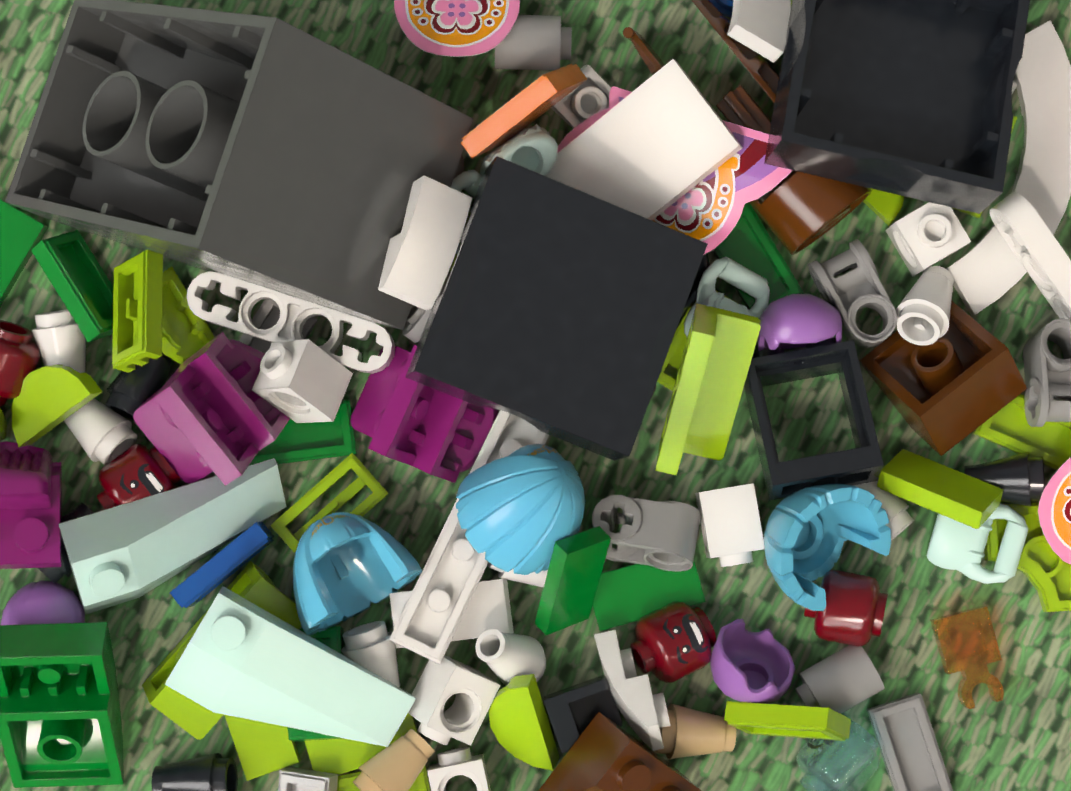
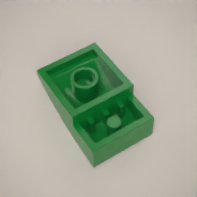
M108 622L0 625V739L14 788L124 784L122 721Z

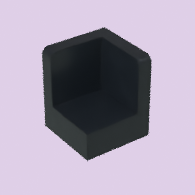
M605 675L548 694L543 698L562 754L571 749L598 712L605 715L618 726H622V720Z

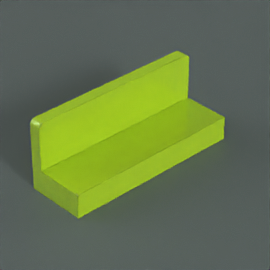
M696 303L659 442L655 471L677 476L683 453L718 461L724 458L761 329V320L758 317Z
M252 561L247 564L227 587V589L297 629L301 627L295 602L273 584L269 576ZM207 611L142 684L149 703L197 740L203 739L224 714L208 710L166 686L165 683Z

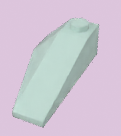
M275 458L248 466L240 477L226 486L218 476H214L58 524L85 615L143 596L234 540L254 523L263 522L286 508V502L278 465Z
M224 586L220 589L165 683L166 686L214 713L385 747L389 746L416 700V697Z

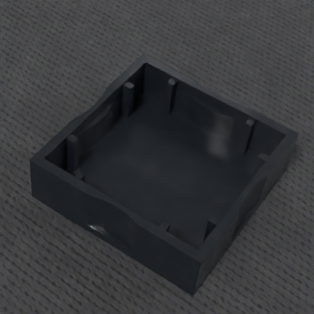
M792 0L786 45L782 57L764 164L980 214L1003 193L1013 124L1012 85L1015 72L1023 54L1030 0Z
M497 156L484 172L467 216L449 279L431 309L405 377L473 405L498 409L516 415L535 426L541 432L615 461L629 457L708 244Z

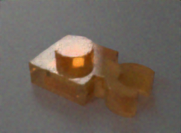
M979 606L931 619L944 672L952 674L961 671L963 678L958 685V698L961 704L967 709L975 708L972 690L979 683H985L988 686L989 694L993 701H1002L1004 697L1003 686L997 677L989 673L987 667L989 663L1002 660L988 607Z

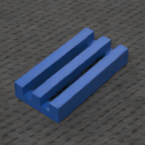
M263 522L254 523L173 589L170 594L181 608H189L196 605L272 543L275 536Z

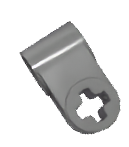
M858 239L849 243L848 250L827 261L819 263L815 260L808 264L810 275L823 300L839 311L842 319V331L849 341L854 340L855 345L861 348H872L881 344L893 333L897 324L895 307L880 282L878 272L869 253ZM850 268L854 269L838 278H834V276ZM872 308L880 314L883 327L879 334L867 335L859 330L855 322V316L859 309Z
M1061 318L1055 319L1044 326L1027 341L1023 348L1022 357L1024 361L1025 384L1027 386L1024 409L1027 422L1031 427H1042L1045 422H1071V320ZM1047 340L1059 345L1063 352V359L1052 355L1048 349Z
M611 495L603 498L595 506L592 513L593 528L600 526L611 537L606 559L614 562L635 563L652 566L661 570L679 572L689 570L693 566L701 514L695 507L682 502L653 501L623 495ZM618 508H621L623 513H618ZM615 524H622L620 533H613ZM612 544H617V549L613 548Z

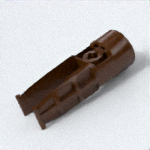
M692 0L775 103L779 75L760 54L727 35L731 22L709 0ZM626 27L623 30L624 37L632 42L652 75L665 66L642 35L630 27ZM742 85L733 92L730 91L726 94L723 100L716 105L728 122L766 134L770 133L771 121ZM793 170L777 185L779 188L764 202L759 198L749 203L789 253L794 255L837 225L871 194L872 190L867 187Z

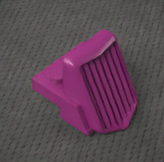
M223 332L185 360L163 387L145 400L133 415L135 423L160 454L163 455L178 476L189 484L195 483L211 472H214L225 486L245 472L261 449L277 439L290 420L289 417L252 391L260 372L261 360L265 353L240 341L229 340Z
M414 345L411 352L395 346L394 358L390 365L380 372L370 373L351 415V426L355 430L372 437L368 449L385 457L411 465L430 475L455 483L460 472H464L474 465L499 410L473 405L406 378L405 376L417 346ZM383 348L381 349L378 356H381Z
M0 442V569L62 567L61 531L58 525L61 523L62 463L53 462L52 455L44 448L29 445L18 447V444L14 442Z

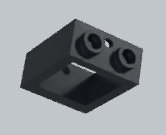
M829 338L817 343H809L806 345V349L784 352L783 348L778 347L775 350L767 348L754 353L744 389L769 501L786 498L794 492L811 486L829 484L858 485L878 481L884 464L854 340L836 343V338ZM838 373L856 448L779 462L763 387Z

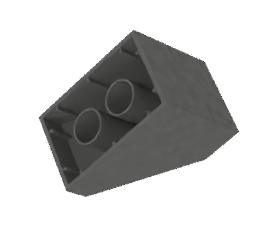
M74 0L5 203L49 220L143 251L148 249L163 254L165 258L198 269L226 274L367 321L404 330L412 304L378 290L390 238L401 233L412 184L415 180L425 175L451 187L453 179L464 172V159L462 155L464 147L461 142L463 141L462 138L469 133L473 118L276 17L122 0Z

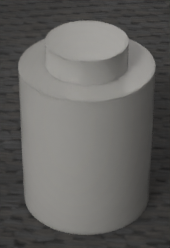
M518 15L511 31L495 47V69H559L560 60H571L572 27H561V16Z
M853 645L844 647L800 672L799 676L803 684L795 688L804 706L831 708L840 714L885 689L880 675L863 647Z

